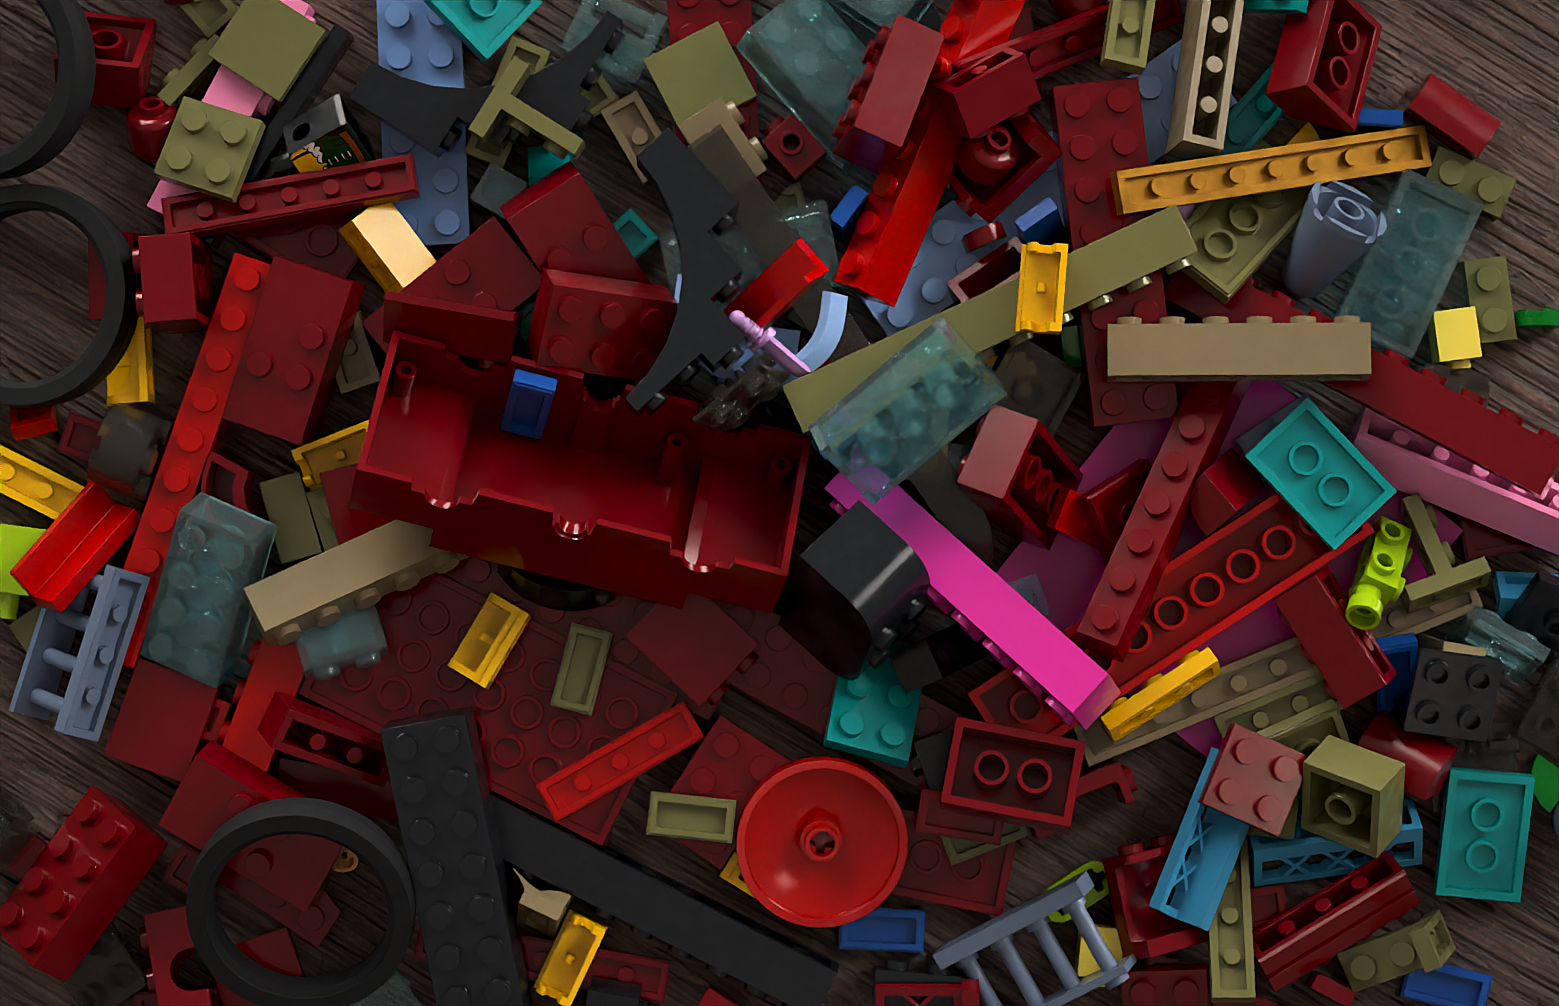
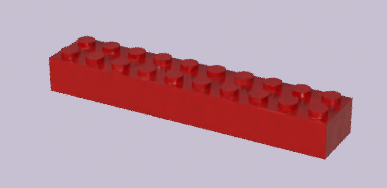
M1275 492L1168 562L1123 663L1083 648L1077 634L1082 618L1061 632L1110 675L1121 691L1114 699L1115 701L1375 531L1366 520L1335 551H1332ZM1014 665L1009 670L1002 669L965 693L983 722L1059 737L1078 725L1075 722L1069 727L1044 701L1048 697L1045 693L1039 699L1031 693L1013 673L1016 669Z

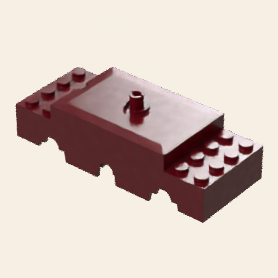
M393 330L356 469L348 508L432 528L433 533L430 547L682 609L686 596L690 592L770 613L773 612L788 576L812 436L762 423L759 424L756 430L742 427L737 432H722L711 425L710 418L697 415L699 402L668 394L666 395L669 399L654 414L649 415L645 411L637 418L626 407L625 398L636 386L626 384L621 395L613 397L612 400H598L591 397L588 391H586V387L583 386L584 373L558 366H536L534 360L514 355L510 357L506 366L493 363L487 369H472L461 362L458 354L447 352L446 343ZM516 369L558 379L541 439L500 429Z

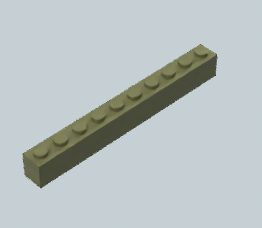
M1176 204L1068 253L1062 325L1073 320L1071 312L1082 306L1087 305L1089 311H1093L1112 302L1113 299L1110 294L1121 288L1126 287L1128 293H1132L1153 283L1149 275L1165 269L1167 274L1171 275L1192 265L1189 257L1193 256L1198 250ZM1019 277L783 385L782 389L803 435L812 432L815 438L823 436L839 428L836 420L846 415L852 414L854 420L862 418L878 410L875 402L887 396H891L893 402H896L917 392L914 384L930 377L932 383L935 384L956 374L953 366L969 359L971 365L974 366L995 356L993 348L1008 341L1011 348L1034 338L1033 333L1015 332Z

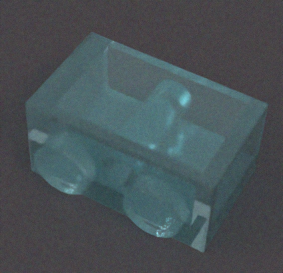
M375 605L366 609H358L357 607L342 614L338 621L329 626H316L302 632V635L294 641L305 678L314 676L316 681L335 677L340 674L339 668L356 663L358 669L373 666L382 661V655L388 654L387 642Z

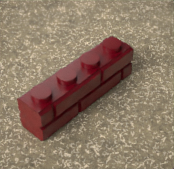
M1386 850L1378 858H1373L1370 862L1363 864L1299 903L1298 906L1289 909L1253 931L1254 963L1273 991L1276 992L1280 988L1294 983L1303 974L1321 963L1329 962L1336 954L1358 941L1365 940L1372 932L1394 919L1401 918L1408 910L1420 904L1407 874L1390 852Z

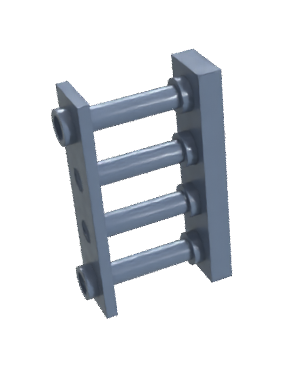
M106 565L104 575L96 574L62 613L41 607L9 711L47 721L50 711L58 714L54 730L98 742L150 577ZM91 589L98 593L91 615L88 616L82 614ZM76 630H79L85 634L78 656L75 657L70 655L69 652ZM63 671L71 673V678L63 698L56 695Z
M1087 871L943 944L932 955L940 970L955 964L957 969L962 968L968 979H979V999L983 1006H1003L976 960L980 957L977 952L989 945L992 951L997 950L1029 1006H1062L1102 985H1105L1107 990L1112 989L1130 978L1127 972L1137 961L1133 953L1116 961L1084 906L1087 902L1084 896L1095 885ZM1059 909H1062L1064 914L1069 913L1100 967V970L1082 979H1079L1048 925V922L1051 921L1048 915ZM1024 927L1028 933H1034L1065 987L1045 998L1012 942L1015 939L1013 933Z

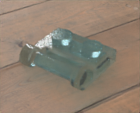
M582 0L560 49L568 53L589 35L600 21L591 16L596 7L609 11L622 19L646 29L647 32L642 40L622 30L621 32L625 34V38L621 46L613 56L606 54L598 68L637 86L646 67L643 59L652 55L668 23V17L659 12L653 15L623 0Z
M1477 605L1459 622L1456 621L1452 625L1444 641L1486 649V657L1501 659L1504 664L1502 672L1506 674V680L1516 686L1545 662L1550 652V649L1539 643L1532 634L1517 630L1502 621L1501 617L1495 612L1482 609Z

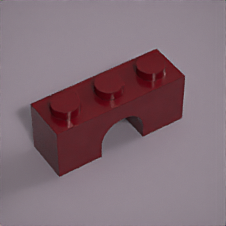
M186 906L144 914L145 926L139 927V936L143 951L150 952L152 968L146 969V978L150 993L157 994L158 1006H217L214 991L209 988L186 991L181 987L178 980V970L183 960L197 953L187 925Z

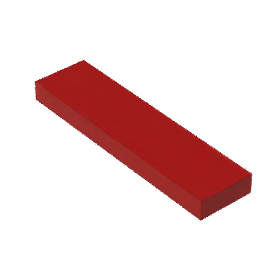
M683 700L535 786L557 823L705 737Z

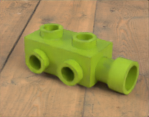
M1382 515L1373 523L1372 528L1375 532L1363 541L1360 555L1356 560L1357 568L1354 580L1348 590L1349 602L1345 613L1346 620L1352 626L1363 630L1373 629L1378 626L1382 610L1389 600L1396 602L1401 595L1406 579L1401 577V573L1406 569L1413 553V549L1408 547L1412 529Z

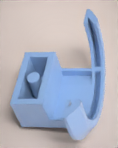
M681 274L677 275L674 297L677 302H679L681 289ZM823 291L817 327L809 342L799 352L800 331L771 327L776 331L773 337L804 362L812 372L817 370L831 356L839 343L845 323L848 296ZM748 347L744 350V355L732 367L725 370L721 366L714 373L702 361L699 362L703 368L710 372V376H717V383L724 385L756 387L768 391L783 392V385L798 379V377L786 371L762 349L753 353Z

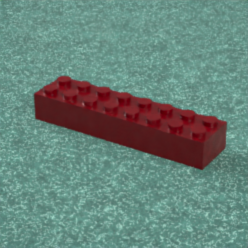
M1138 77L1052 87L1048 93L1053 139L1063 152L1056 160L1066 244H1068V253H1071L1155 213L1153 210L1117 216L1110 173L1149 166ZM1162 270L1149 275L1153 283L1137 291L1128 293L1127 288L1124 287L1111 293L1113 301L1098 309L1089 311L1087 305L1075 310L1089 428L1175 418L1179 410L1175 382H1107V324H1116V318L1139 317L1142 318V324H1159V318L1167 317Z

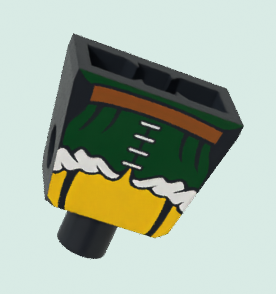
M340 94L332 96L285 124L283 133L287 150L269 157L270 166L276 178L294 175L299 172L305 173L376 160L371 141Z

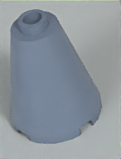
M1332 180L1327 186H1320L1321 181H1319L1309 191L1281 273L1285 288L1291 295L1297 298L1316 297L1382 238L1387 228L1384 214L1381 211L1377 217L1369 208L1373 201L1354 187Z

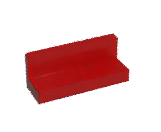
M800 238L784 251L722 312L729 318L731 312L740 310L745 314V317H749L763 331H766L830 270L808 244ZM747 337L745 345L741 348L743 351L752 344Z
M90 481L11 569L10 575L39 607L62 613L138 527L141 516L134 508L115 503L98 482Z

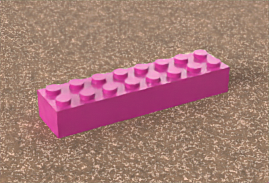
M860 451L824 488L833 498L829 506L838 514L839 518L860 500L916 552L928 571L930 587L927 596L929 600L946 615L952 609L954 612L950 616L975 642H978L983 637L985 640L981 644L1006 670H1009L1014 665L1016 669L1013 673L1038 699L1045 693L1048 697L1044 701L1069 727L1077 722L1082 728L1087 730L1121 693L1104 669Z

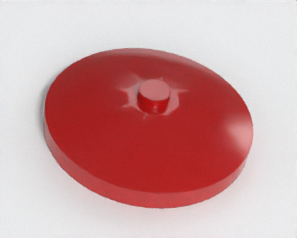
M837 757L803 758L781 766L770 773L749 795L740 813L736 829L738 864L751 893L766 909L776 916L794 924L807 927L840 926L860 919L872 912L895 888L907 858V827L902 810L892 791L877 775L867 768Z

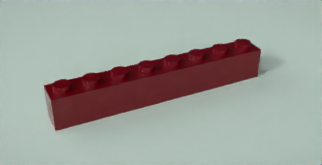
M1251 381L1191 382L1077 629V634L1083 648L1123 663L1192 512L1190 499L1193 485L1197 478L1214 463Z

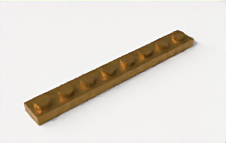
M1425 125L1121 170L1110 173L1117 216L1166 209L1174 204L1178 207L1314 186L1319 181H1321V184H1326L1331 180L1346 181L1423 169L1432 166Z

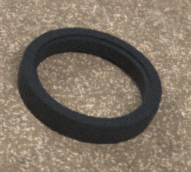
M35 0L47 16L55 36L58 51L57 83L50 105L38 125L15 145L0 150V179L15 178L29 174L52 161L71 142L85 119L94 91L96 56L88 20L77 0Z
M15 184L0 187V221L22 212L47 211L62 216L73 223L88 238L99 257L105 278V307L100 326L91 344L65 370L49 378L32 382H15L0 376V404L8 407L41 408L55 406L74 400L94 389L115 369L124 356L138 321L135 295L136 291H140L139 274L134 272L132 251L124 235L110 217L96 205L75 193L50 185Z
M290 797L274 799L251 806L231 817L214 832L198 856L190 875L187 890L186 917L190 937L201 960L221 983L242 998L260 1006H350L377 991L396 971L412 938L415 927L416 902L408 864L393 840L380 827L362 814L337 803L321 799ZM304 834L333 841L362 859L380 882L388 906V927L385 934L367 957L356 965L338 973L318 977H299L270 970L256 963L240 951L226 934L220 922L215 902L216 881L229 860L245 847L259 840L277 835Z

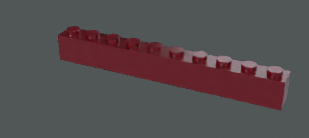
M1181 270L1173 273L1164 290L1165 301L1168 304L1202 322L1204 317L1210 316L1228 317L1229 323H1246V318L1251 316L1272 317L1273 323H1290V317L1314 316L1316 317V323L1334 322L1316 310L1311 309L1307 315L1295 309L1296 301L1277 290H1274L1271 296L1257 289L1259 282L1252 277L1226 304H1223ZM1371 348V376L1368 381H1316L1541 500L1545 499L1559 474V437L1543 428H1540L1536 434L1522 427L1525 420L1507 409L1501 408L1498 414L1483 406L1486 399L1466 388H1463L1459 394L1445 387L1448 381L1446 378L1427 368H1424L1422 374L1407 367L1409 359L1391 349L1386 348L1384 354Z

